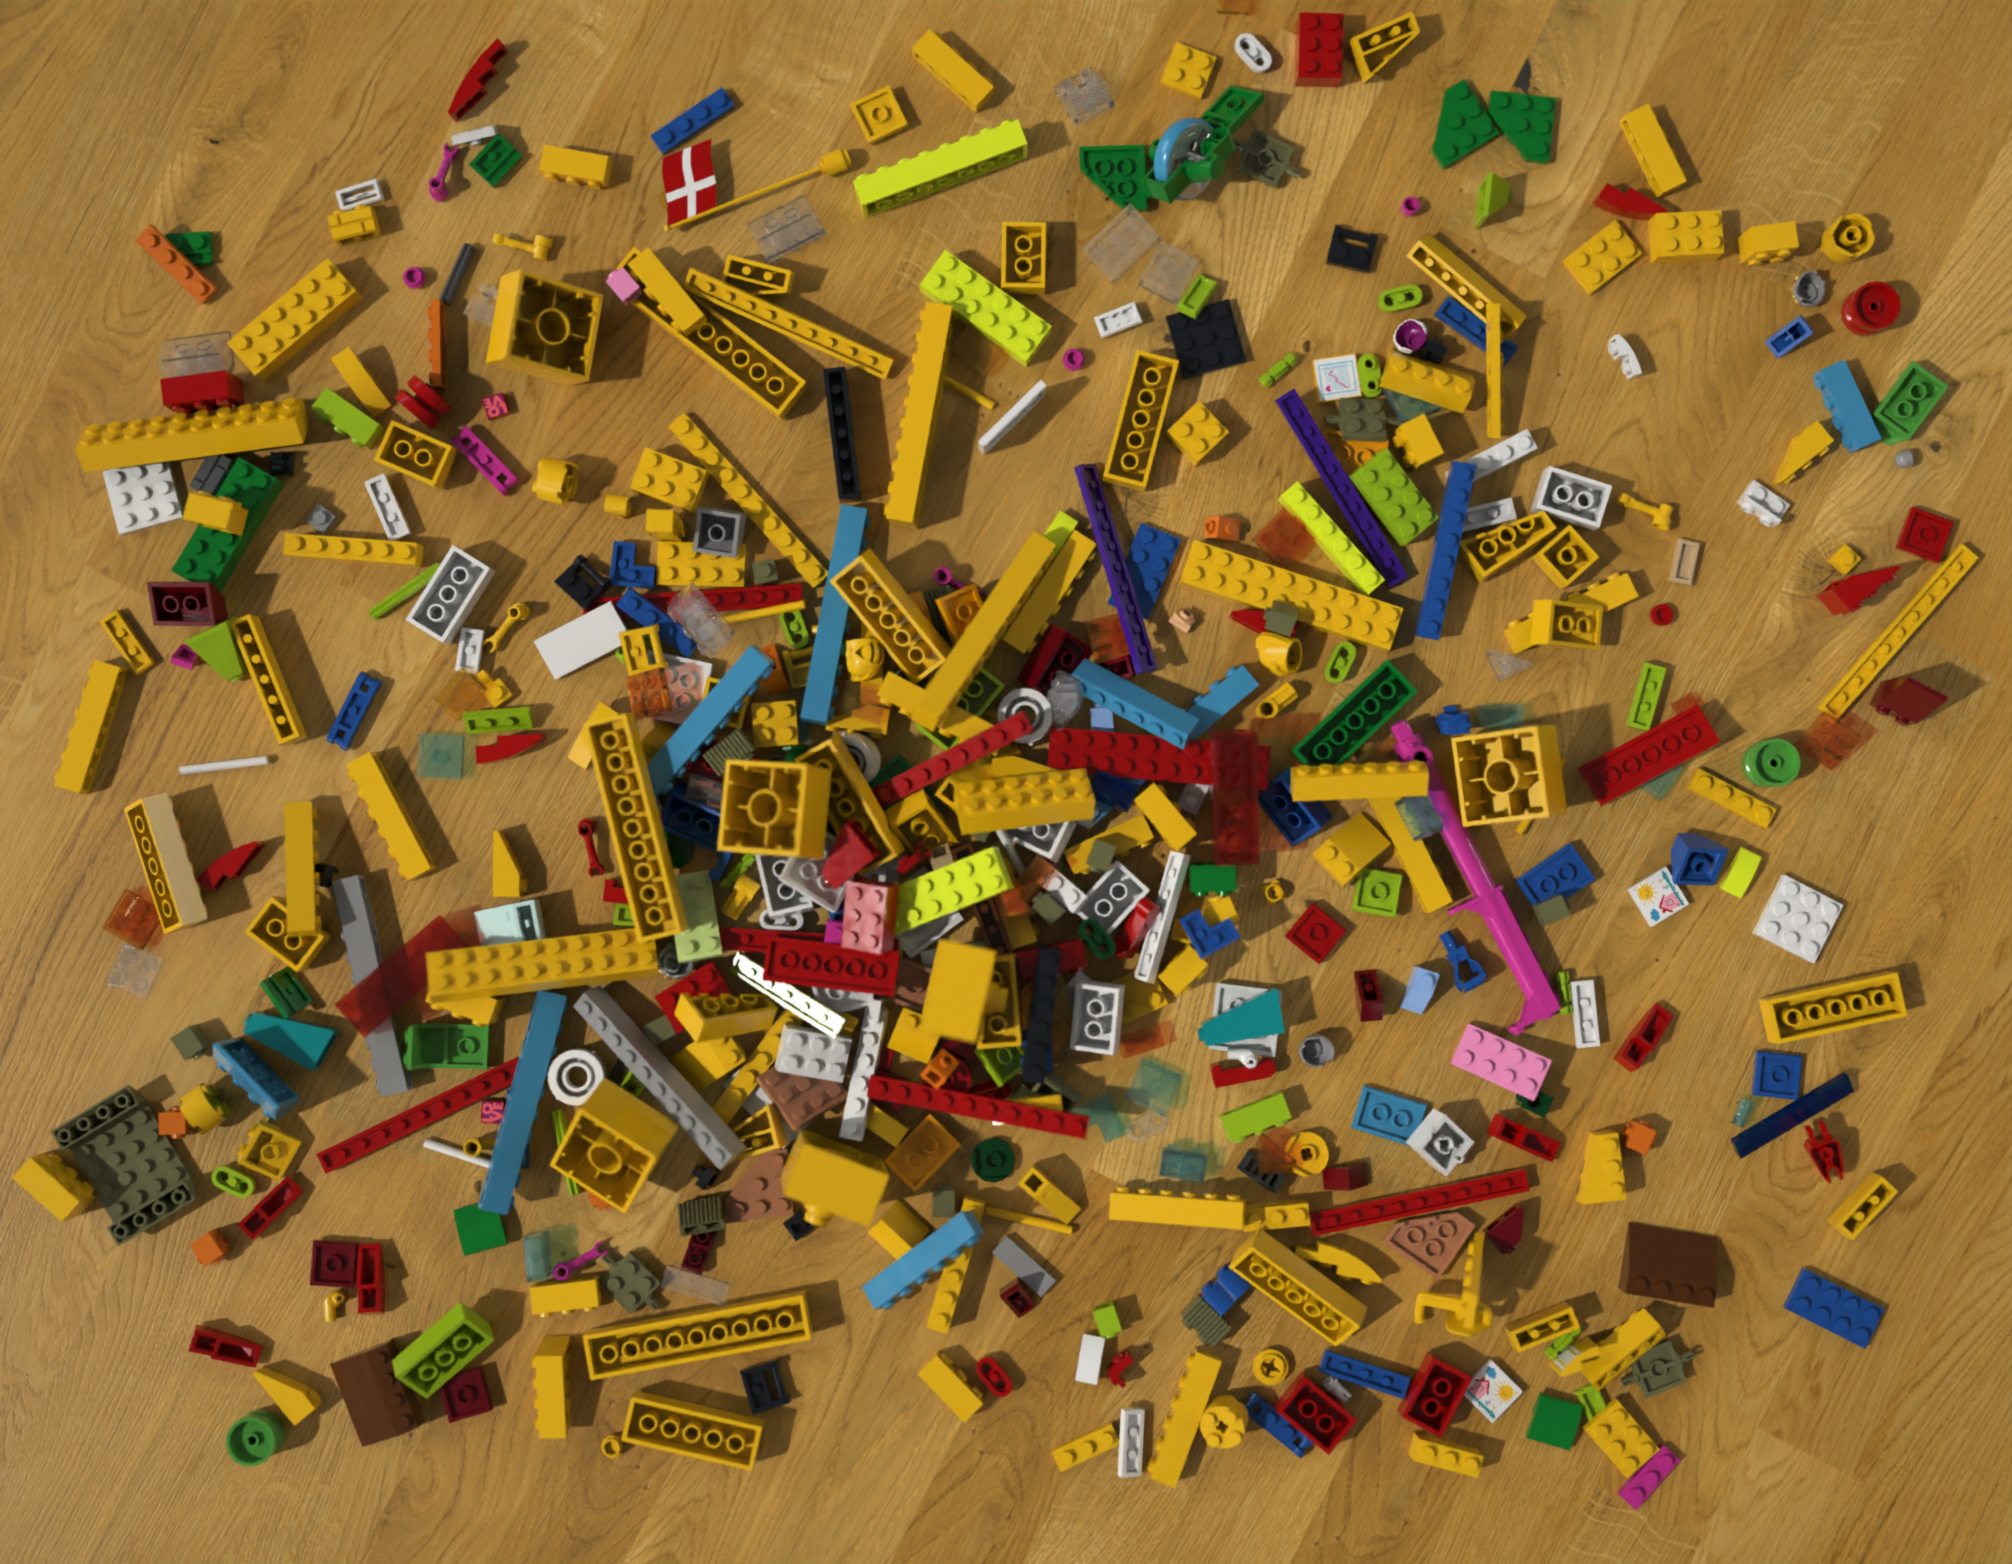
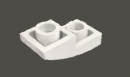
M1616 334L1609 339V354L1613 355L1614 361L1623 360L1621 368L1623 374H1626L1627 380L1641 375L1642 371L1637 357L1626 340L1620 334Z
M867 994L872 1020L876 1024H881V1021L885 1020L887 1014V1007L884 1006L885 1002L876 1000L877 996L880 997V995Z
M1083 1334L1075 1381L1097 1385L1105 1338Z

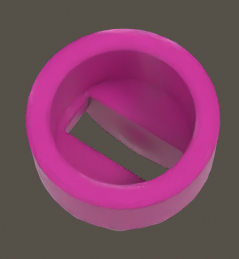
M1414 197L1405 198L1401 205L1402 213L1408 217L1414 216L1420 208L1419 201Z

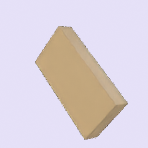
M1681 538L1677 539L1668 582L1685 586L1692 585L1701 543Z

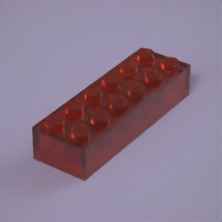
M1254 728L1209 730L1212 863L1214 866L1260 864L1257 730Z
M439 915L334 1005L359 1033L366 1038L428 984L426 953L470 947L444 918Z

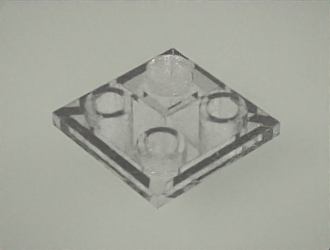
M1057 671L1055 679L1052 680L1051 689L1047 693L1048 702L1052 703L1051 717L1053 723L1056 722L1057 731L1062 730L1078 712L1083 701L1080 679L1064 671Z

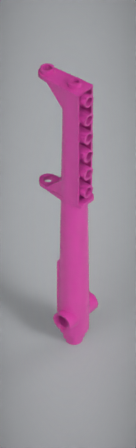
M1406 719L1390 727L1391 733L1397 742L1392 746L1401 763L1415 760L1417 752L1421 755L1420 761L1425 762L1429 771L1427 796H1419L1431 822L1439 828L1474 894L1470 898L1449 908L1447 912L1449 915L1467 909L1482 915L1526 997L1520 1019L1507 1027L1510 1033L1518 1035L1525 1031V1026L1541 1018L1542 1020H1547L1555 1015L1554 1012L1561 1009L1558 1003L1561 999L1555 990H1551L1548 984L1551 980L1547 972L1541 970L1538 964L1541 962L1538 954L1535 951H1531L1528 945L1531 941L1525 931L1522 932L1518 925L1521 923L1515 911L1511 912L1508 906L1510 900L1507 894L1501 892L1504 889L1502 884H1495L1468 827H1463L1462 815L1433 759L1432 752L1427 748L1420 732L1414 734Z

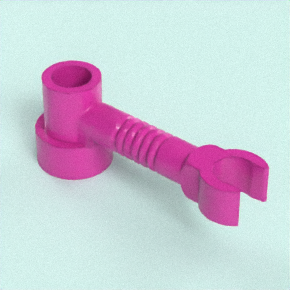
M448 142L443 147L444 158L438 174L429 181V192L432 199L436 202H443L448 197V190L444 181L452 161L459 155L457 145L454 151H448Z
M939 567L934 572V581L939 585H950V587L956 590L966 586L952 578L951 571L946 567ZM938 574H944L945 580H940ZM981 590L978 591L979 594H982L985 597L987 596L986 592Z
M603 1241L597 1242L593 1249L569 1263H558L553 1269L554 1277L557 1280L564 1281L569 1278L571 1271L585 1264V1262L597 1256L606 1255L608 1250L603 1253L597 1251L598 1245L602 1244ZM559 1268H564L566 1270V1274L564 1276H560L558 1274Z

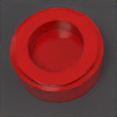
M1666 604L1654 606L1649 614L1651 622L1656 626L1668 625L1674 616L1672 608Z

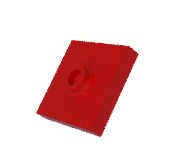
M1910 507L1895 548L1935 564L1939 563L1954 522L1919 508Z
M1312 902L1284 937L1317 964H1320L1347 930Z

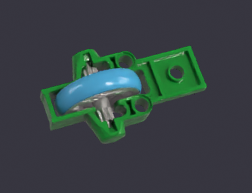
M1230 85L1199 118L1185 117L1169 126L1162 137L1154 140L1149 148V157L1154 162V166L1141 179L1147 196L1166 201L1169 204L1174 200H1191L1200 195L1212 180H1218L1224 174L1225 162L1236 150L1232 135L1265 101L1263 93Z

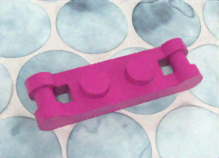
M465 425L461 429L462 432L457 437L454 436L450 441L506 496L509 493L508 490L513 485L516 486L520 480ZM469 438L471 442L465 446L463 443ZM504 474L507 479L501 483L498 479Z

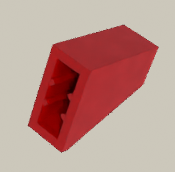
M851 819L842 826L821 871L825 882L835 890L881 854L854 819Z

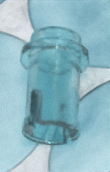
M1740 1098V1101L1736 1102L1738 1106L1731 1123L1744 1128L1750 1111L1754 1110L1752 1107L1754 1103Z

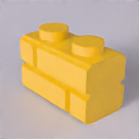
M360 204L355 206L354 210H336L333 212L334 215L327 217L333 241L338 246L381 236L377 214L371 206Z

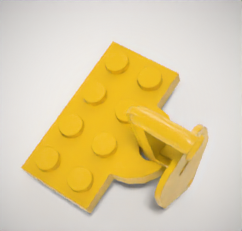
M1475 1233L1474 1242L1469 1241L1467 1254L1471 1255V1257L1468 1256L1465 1262L1464 1271L1466 1273L1464 1274L1463 1281L1465 1288H1463L1462 1298L1428 1291L1419 1292L1414 1310L1415 1323L1423 1324L1426 1322L1427 1317L1424 1315L1425 1306L1447 1310L1445 1326L1453 1334L1471 1337L1492 1326V1310L1487 1305L1478 1301L1484 1234Z

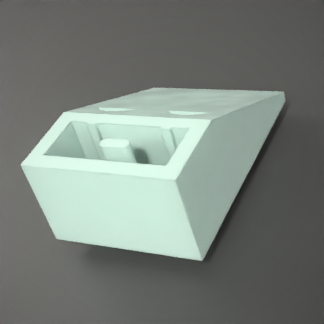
M539 899L474 912L480 946L547 939Z

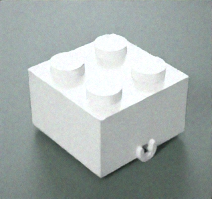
M1434 1108L1406 1141L1428 1164L1445 1176L1451 1172L1457 1163L1460 1164L1464 1161L1465 1153L1475 1143L1446 1115Z

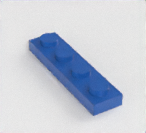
M721 87L650 136L663 156H665L735 108V105Z
M1448 296L1434 316L1486 353V323ZM1503 339V343H1500V352L1503 353L1504 357L1503 366L1508 363L1519 348L1510 340L1506 341L1505 339Z
M631 587L628 588L616 604L618 608L644 627L658 624L660 629L658 631L659 637L687 658L701 641V638Z
M1324 1349L1318 1368L1321 1373L1402 1399L1405 1398L1411 1379L1408 1375L1328 1349Z

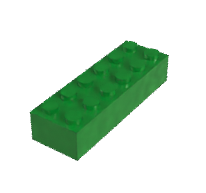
M238 457L215 497L220 498L222 496L233 499L236 502L242 503L241 507L248 510L242 536L198 525L171 571L190 582H211L221 593L285 483Z
M1387 659L1288 752L1300 765H1341L1409 701L1418 690Z

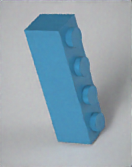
M1845 359L1813 374L1814 385L1820 390L1823 396V404L1830 411L1833 417L1832 423L1839 430L1842 437V445L1848 450L1849 454L1882 439Z

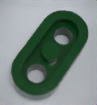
M1089 918L1080 923L1078 935L1097 958L1107 959L1115 953V942L1097 920ZM1086 928L1091 930V935L1086 933ZM1100 945L1105 947V952L1100 950Z

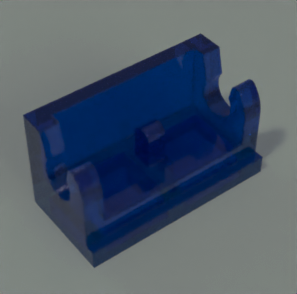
M1098 769L1091 784L1096 801L1128 813L1139 787L1136 784Z

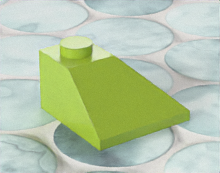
M1488 172L1479 185L1475 229H1479L1511 201L1512 190H1509L1510 182L1491 172Z

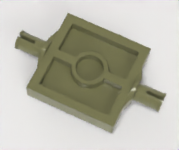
M1255 129L1251 139L1246 144L1233 139L1236 150L1242 152L1236 171L1273 189L1276 188L1280 178L1285 173L1297 179L1301 170L1289 165L1294 147Z
M1340 398L1339 414L1325 415V424H1338L1341 431V441L1385 442L1387 438L1386 426L1399 427L1400 418L1386 416L1383 399Z
M632 1250L623 1259L618 1261L609 1253L601 1259L611 1269L599 1284L630 1314L645 1303L654 1312L661 1306L652 1295L663 1281Z
M1668 1338L1662 1340L1631 1364L1632 1374L1620 1378L1621 1383L1624 1387L1637 1383L1646 1399L1687 1382L1683 1373L1682 1363L1694 1359L1693 1353L1689 1350L1678 1355Z

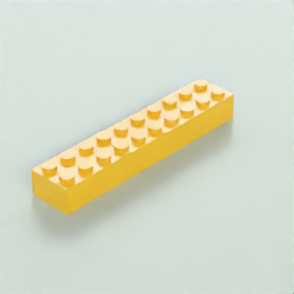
M633 247L616 269L619 270L623 267L629 274L631 269L628 263L641 252ZM639 281L637 284L643 291L645 286ZM684 290L705 315L707 321L688 337L683 332L679 334L671 325L673 322L672 318L669 315L664 317L657 308L659 305L655 298L650 300L644 291L631 303L780 421L784 419L808 388L805 380L689 291Z
M926 302L925 308H922L920 313L922 327L921 330H917L916 334L918 349L913 352L912 356L914 371L908 377L910 392L905 395L904 407H906V414L901 417L900 429H903L902 436L897 438L896 450L899 452L897 459H894L892 464V472H895L893 481L890 480L888 486V494H891L890 501L886 502L884 507V515L887 516L886 519L892 526L914 530L918 529L956 322L953 306Z
M294 398L285 399L281 402L266 401L258 405L244 404L235 408L222 407L212 411L199 410L196 413L190 414L177 413L174 416L167 417L159 415L152 419L142 420L137 418L129 422L120 423L119 421H114L106 425H89L84 428L74 450L84 472L303 444L310 425V419L303 399L295 400Z
M1033 531L915 704L911 719L931 732H934L936 727L941 728L948 718V714L951 710L953 711L959 702L962 693H965L970 686L974 675L978 674L985 659L989 658L993 652L997 641H1000L1005 634L1009 623L1011 624L1014 621L1020 607L1024 606L1029 598V594L1040 582L1043 573H1046L1056 555L1053 553L1056 544Z
M1193 540L1178 585L1254 610L1265 611L1266 607H1271L1273 600L1297 607L1299 610L1296 621L1301 623L1300 625L1385 653L1391 649L1403 612L1401 607L1197 540Z
M634 712L583 724L638 942L684 932L689 928Z
M635 928L426 953L429 996L432 1004L659 976L655 939L639 943Z
M802 1290L592 1329L583 1335L590 1380H596L811 1340L813 1330L806 1291Z

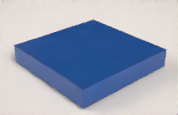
M1756 1051L1752 1095L1798 1100L1802 1056Z

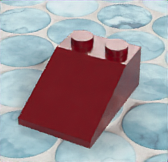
M1907 676L1882 681L1869 705L1876 708L1875 711L1883 716L1890 715L1895 718L1894 721L1896 723L1908 726L1918 724L1945 703L1948 697Z

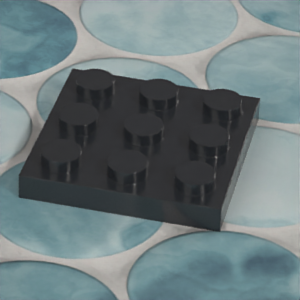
M1229 299L1205 305L1196 319L1181 312L1166 316L1165 319L1176 358L1179 360L1178 365L1183 380L1247 362Z

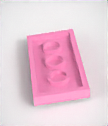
M1468 1023L1451 1064L1535 1101L1552 1060Z

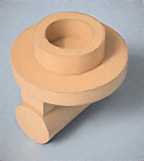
M1183 608L1176 609L1168 622L1187 634L1195 619L1190 610Z

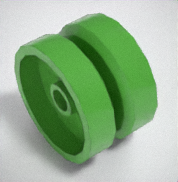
M1779 738L1755 742L1747 748L1742 758V771L1745 777L1753 785L1762 788L1779 787L1792 782L1798 775L1801 766L1800 756L1796 748L1788 741Z
M257 1409L249 1412L233 1424L227 1433L226 1447L229 1455L235 1462L243 1466L253 1467L262 1464L281 1448L285 1439L283 1422L277 1414L269 1410Z

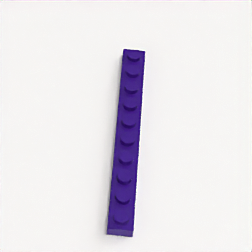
M1292 389L1276 399L1275 403L1374 566L1385 579L1384 582L1387 587L1390 588L1408 577L1296 390Z
M1080 464L1074 469L1136 674L1154 672L1158 670L1097 465Z

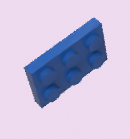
M1567 843L1516 878L1515 882L1531 905L1555 894H1561L1562 897L1568 899L1594 881L1595 877L1572 844Z

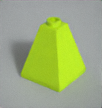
M236 616L185 640L186 644L226 681L231 679L232 682L245 677L243 672L246 671L245 660L230 625L231 621L237 619Z

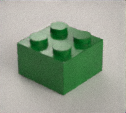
M1231 861L1189 862L1187 869L1188 889L1195 896H1208V892H1215L1217 895H1231V891H1236V865Z

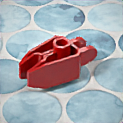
M1822 1120L1817 1122L1821 1135L1814 1136L1810 1125L1804 1126L1808 1139L1805 1140L1803 1146L1817 1170L1830 1184L1832 1183L1829 1176L1831 1167L1834 1168L1837 1177L1842 1180L1844 1165L1840 1142L1834 1135L1828 1133L1826 1125Z

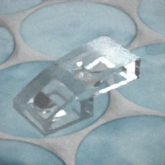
M691 774L686 787L685 797L707 801L708 807L722 809L724 785L711 779Z

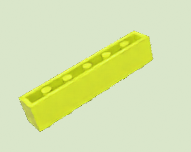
M1298 481L1279 497L1278 501L1362 595H1369L1385 581Z

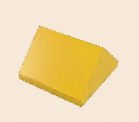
M898 1199L873 1225L868 1233L898 1260L918 1245L930 1229Z

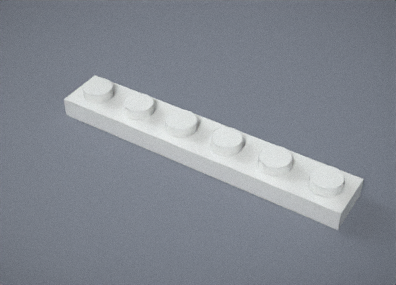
M1174 851L1169 853L1155 902L1160 908V912L1145 937L1134 975L1135 979L1151 984L1155 982L1191 857L1189 855Z
M866 1006L839 1134L841 1138L863 1141L871 1098L867 1097L870 1075H876L889 1010H887L885 1020H882L881 1024H876L872 1020L869 1007Z

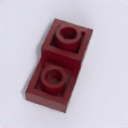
M717 1230L691 1235L681 1268L699 1274L703 1273Z

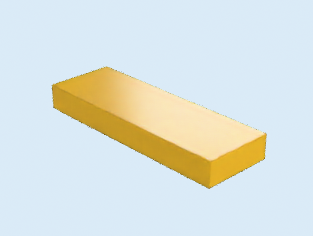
M116 609L99 621L137 676H140L157 664L120 610Z

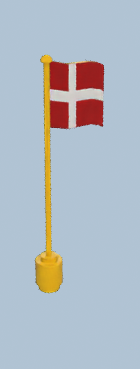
M712 138L663 157L662 177L667 198V224H665L664 230L669 233V230L820 170L822 174L826 173L828 177L848 170L847 167L852 166L846 149L840 150L839 148L820 156L821 161H818L819 166L719 206H716V180L711 159Z

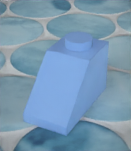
M1413 966L1400 1008L1422 1014L1434 993L1440 974Z

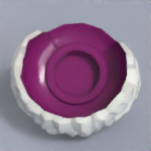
M1415 319L1405 320L1404 323L1398 325V329L1395 330L1393 335V341L1398 351L1403 354H1410L1421 350L1427 342V327L1423 322Z

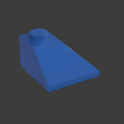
M1678 833L1671 849L1673 883L1714 886L1729 849L1699 834Z

